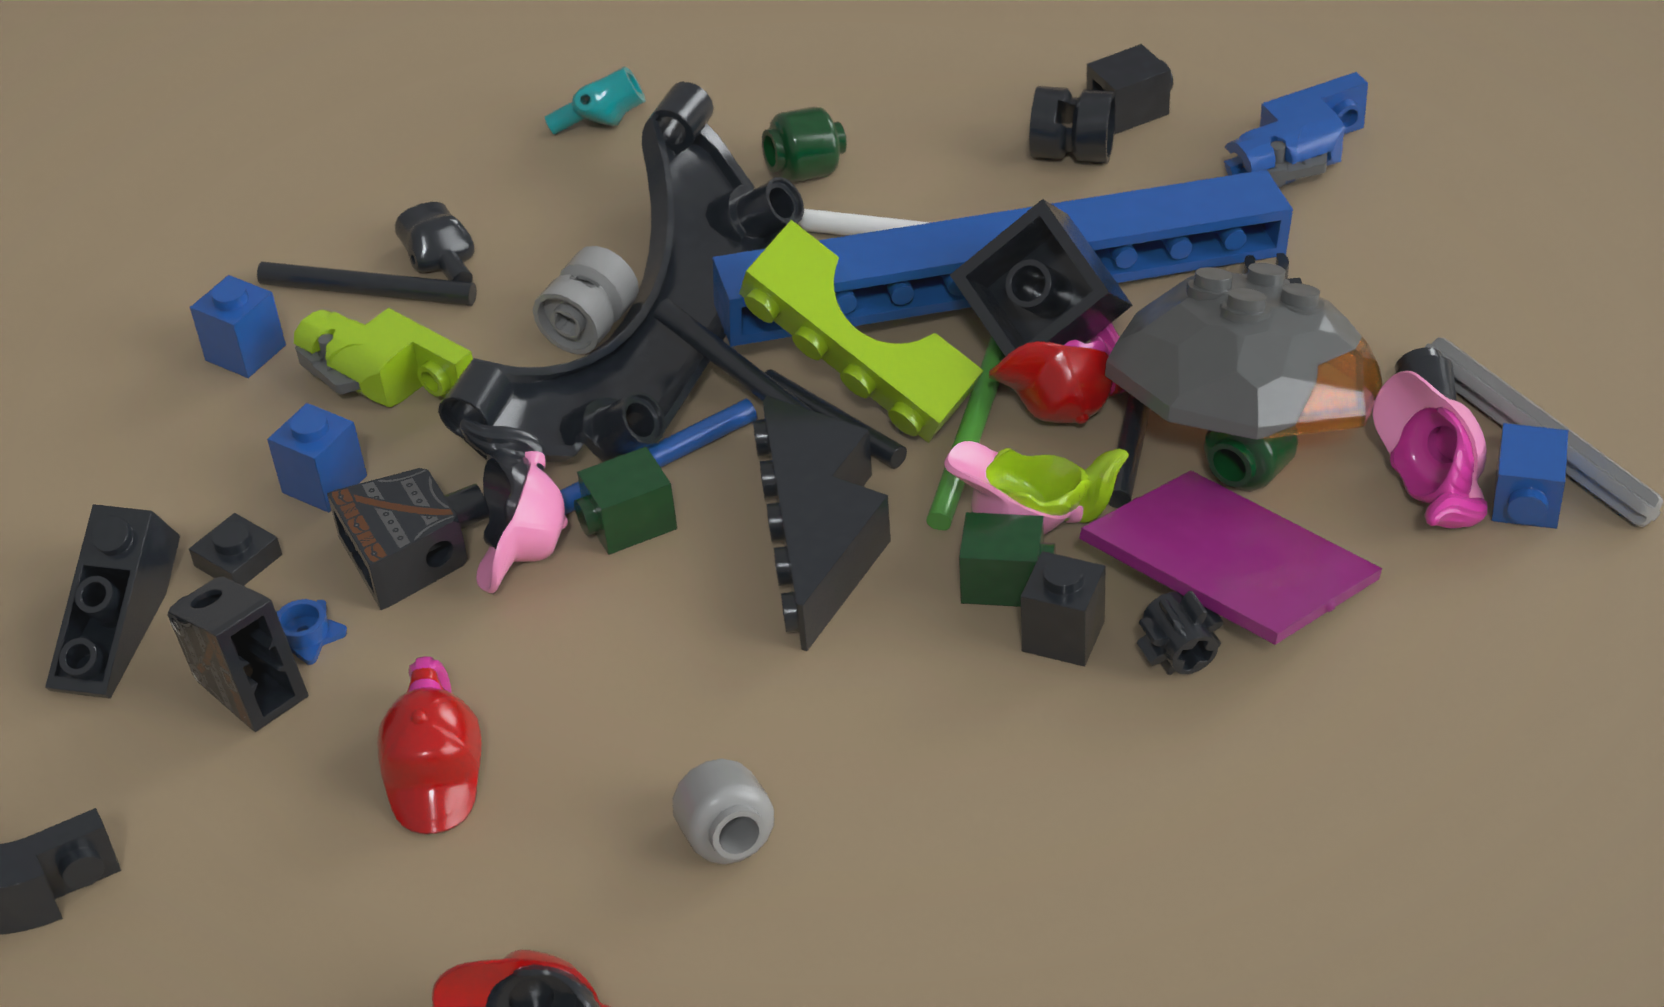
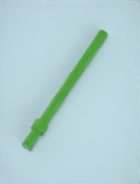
M992 336L980 366L984 371L970 394L952 448L964 441L979 443L1000 384V382L989 378V371L1006 357ZM944 468L926 519L927 524L931 528L944 531L948 530L951 526L965 486V482L952 475L946 468Z

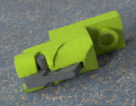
M390 308L384 310L367 324L349 319L337 312L322 309L312 312L301 320L294 331L293 344L297 345L295 349L299 364L314 377L317 376L337 394L356 391L368 399L387 407L403 402L422 386L430 394L444 398L468 364L473 360L470 350Z

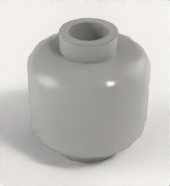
M716 759L698 765L691 769L679 782L673 796V816L694 852L709 862L725 865L748 858L755 854L768 840L774 826V807L767 793L753 773L737 761Z

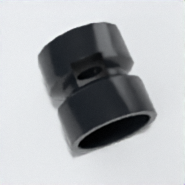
M1037 86L1033 97L1030 118V155L1037 158L1062 160L1067 152H1073L1078 161L1108 163L1112 153L1115 132V92L1084 89L1079 97H1073L1068 88ZM1072 123V127L1064 126V124Z

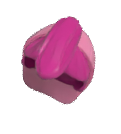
M1401 371L1394 374L1382 386L1373 404L1374 425L1390 454L1392 467L1400 474L1405 489L1411 497L1422 502L1431 503L1424 514L1428 525L1455 529L1472 527L1485 518L1488 509L1487 501L1484 500L1483 492L1478 485V479L1484 471L1487 459L1486 441L1479 423L1465 405L1445 397L1417 373Z

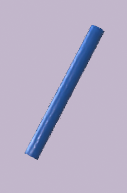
M744 399L647 448L661 468L753 422V420H757V413L751 401ZM579 481L560 490L564 499L565 515L575 511L574 500L581 498Z

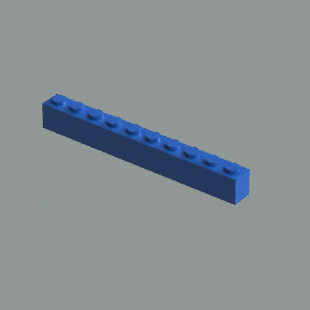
M1267 170L1052 203V205L1070 216L1117 283L1194 271L1204 267L1243 263L1248 255H1253L1255 260L1276 257V253H1284L1286 255L1293 208ZM1032 207L818 240L839 257L834 274V291L842 313L853 326H860L971 307L950 274ZM765 249L713 257L714 305L731 347L792 337L791 334L774 321L767 323L755 316L746 306L744 297L739 294L746 270Z

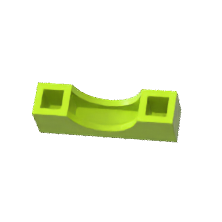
M790 220L746 270L739 292L744 297L746 306L759 319L767 323L774 321L791 334L794 344L803 354L813 360L818 361L822 359L838 371L844 385L854 394L862 398L871 397L885 408L892 423L901 431L910 436L919 435L929 443L972 392L984 370L937 333H933L918 341L894 344L878 341L856 329L842 313L835 296L834 274L839 257L793 220Z

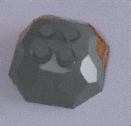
M1270 263L1250 264L1246 274L1233 273L1212 267L1197 269L1194 276L1180 282L1135 314L1115 344L1106 361L1105 369L1106 377L1167 422L1255 440L1364 427L1373 412L1376 396L1383 385L1380 367L1369 344L1350 321L1331 302L1320 297L1319 289L1306 284L1290 283L1285 278L1286 270L1281 266Z

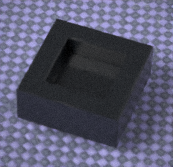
M233 513L189 548L193 564L196 568L213 578L223 576L243 586L282 556L279 541L275 535L236 513Z

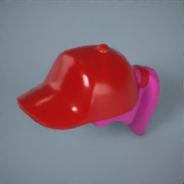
M1110 323L1095 335L1089 343H1083L1079 340H1071L1064 345L1043 341L1027 343L1013 350L989 371V378L1014 389L1031 414L1041 421L1084 424L1104 406L1108 397L1125 392L1123 388L1105 376L1106 361L1120 336L1114 325Z
M423 656L416 658L415 662L409 665V688L405 694L397 698L391 705L379 725L377 749L382 780L391 809L398 822L411 832L436 834L458 826L471 812L477 793L482 742L477 716L464 701L452 694L450 680L443 664L433 657Z

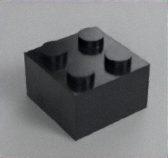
M1044 199L1039 201L950 274L1005 356L1022 345L1036 341L1064 345L1071 340L1087 343L1133 306L1070 216Z

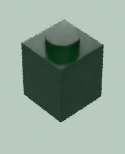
M647 447L577 472L581 498L574 500L576 516L584 533L587 536L595 533L608 555L677 529L671 483Z
M966 512L959 555L961 604L1021 607V594L1041 552L1056 554L1055 543H1044V516Z

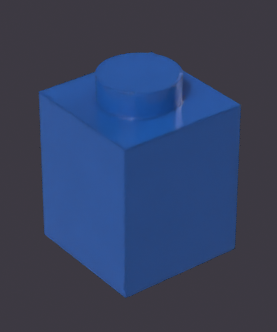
M228 275L190 307L205 361L249 378L286 346L271 291Z
M309 403L302 406L267 439L282 493L328 513L331 511L327 493L359 484L367 477L354 422Z
M1503 423L1496 468L1492 521L1557 529L1566 478L1569 430Z

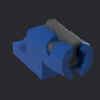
M1357 72L1261 103L1260 127L1242 134L1238 139L1227 143L1225 146L1230 154L1236 153L1238 155L1224 161L1228 176L1267 170L1277 186L1281 188L1283 185L1292 183L1296 179L1325 173L1327 166L1342 161L1344 134L1364 128L1368 82Z

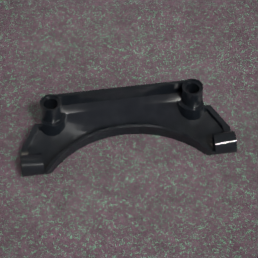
M691 82L674 84L645 122L642 131L641 144L651 203L650 245L644 277L637 298L624 320L612 335L592 353L568 363L546 367H515L474 358L440 402L438 409L440 419L444 425L455 435L461 437L468 445L470 444L465 439L460 428V422L463 418H468L484 425L512 427L532 433L538 437L544 446L545 462H565L575 457L584 444L602 461H608L640 448L649 447L663 437L665 430L710 360L654 318L657 306L665 299L671 300L712 333L724 340L726 334L714 305L713 257L766 249L790 220L798 224L804 214V203L801 194L789 180L777 177L755 188L721 138L707 124L712 117L714 107L710 96L700 86ZM470 445L477 453H479L485 460H487L486 455H484L481 451L475 449L472 445Z

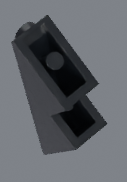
M766 396L763 400L765 419L753 420L757 456L769 455L770 460L759 461L764 498L776 497L777 499L776 503L766 504L771 542L780 540L784 542L783 547L773 548L778 586L791 585L792 592L781 593L786 632H799L801 649L808 651L890 543L888 495L863 487L872 476L869 429Z

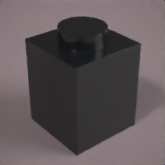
M1143 44L1087 63V90L1113 91L1116 94L1115 135L1170 114V90L1173 88L1171 69Z
M1041 552L1021 594L1022 652L1086 666L1105 622V565L1049 552Z

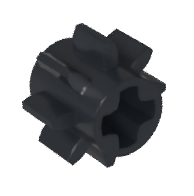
M1188 591L1185 595L1178 592H1169L1154 599L1145 609L1143 619H1140L1139 624L1146 635L1141 637L1137 644L1151 666L1160 663L1168 675H1172L1175 671L1180 674H1192L1205 668L1215 658L1221 642L1214 631L1219 629L1224 622L1217 613L1204 607L1193 591Z

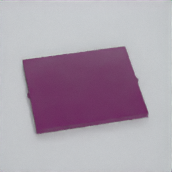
M1192 470L1140 497L1134 498L1131 502L1081 527L1079 539L1182 595H1185L1188 591H1193L1204 607L1274 645L1323 614L1332 612L1336 606L1379 580L1382 572L1381 567Z

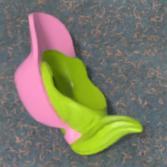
M964 441L958 443L949 451L944 465L948 472L974 488L972 495L973 512L1044 516L1045 535L1063 521L1067 523H1087L1098 518L1110 501L1117 475L1129 454L1123 449L1104 452L1085 470L1074 462L1056 455L1026 456L1017 453L1011 448H1005L998 453L982 444Z

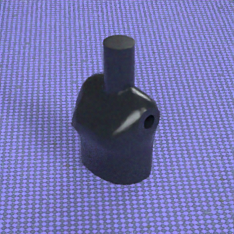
M440 202L421 203L405 210L398 216L395 223V233L407 249L411 264L415 270L419 272L442 270L448 280L472 282V273L464 264L474 254L475 249L472 237L462 223L451 215L445 204Z

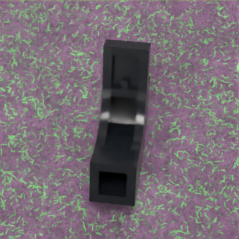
M96 808L28 837L0 844V935L28 931L63 919L55 899L80 888L90 886L103 878L122 871Z

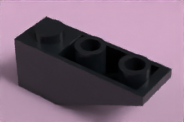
M92 505L45 686L49 691L111 699L166 596L180 540V535L153 511Z

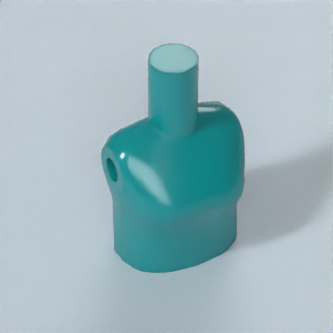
M624 66L601 79L581 87L573 95L572 102L544 116L554 135L583 119L604 125L617 126L626 112L645 103L646 99L637 79L630 69Z

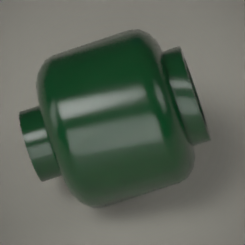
M807 107L778 113L771 120L769 129H765L762 134V151L768 169L773 173L777 172L780 177L792 183L831 175L838 167L840 154H844L847 147L846 135L842 124L838 121L833 122L829 113L822 107Z
M1295 426L1258 440L1208 430L1203 446L1209 467L1221 482L1237 489L1253 491L1267 486L1295 457L1298 437Z

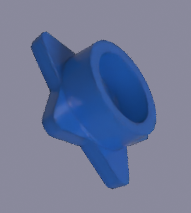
M309 599L295 600L284 605L279 611H276L292 654H295L307 665H312L317 661L324 645L344 638L347 635V627L345 625L327 619L326 601L323 599L317 601Z

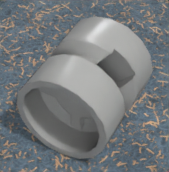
M599 246L584 247L562 269L560 276L554 279L535 300L533 306L534 320L541 333L555 346L573 354H587L596 348L611 330L613 323L619 320L634 303L639 292L638 280L631 267L619 255Z

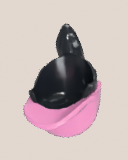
M463 418L460 422V428L465 439L475 449L487 456L483 475V493L489 509V522L484 530L483 539L490 547L479 564L476 580L478 586L483 591L493 594L498 589L513 562L540 561L553 553L562 529L566 528L568 524V518L565 516L564 499L560 490L544 472L545 449L538 437L521 429L484 425L468 418Z

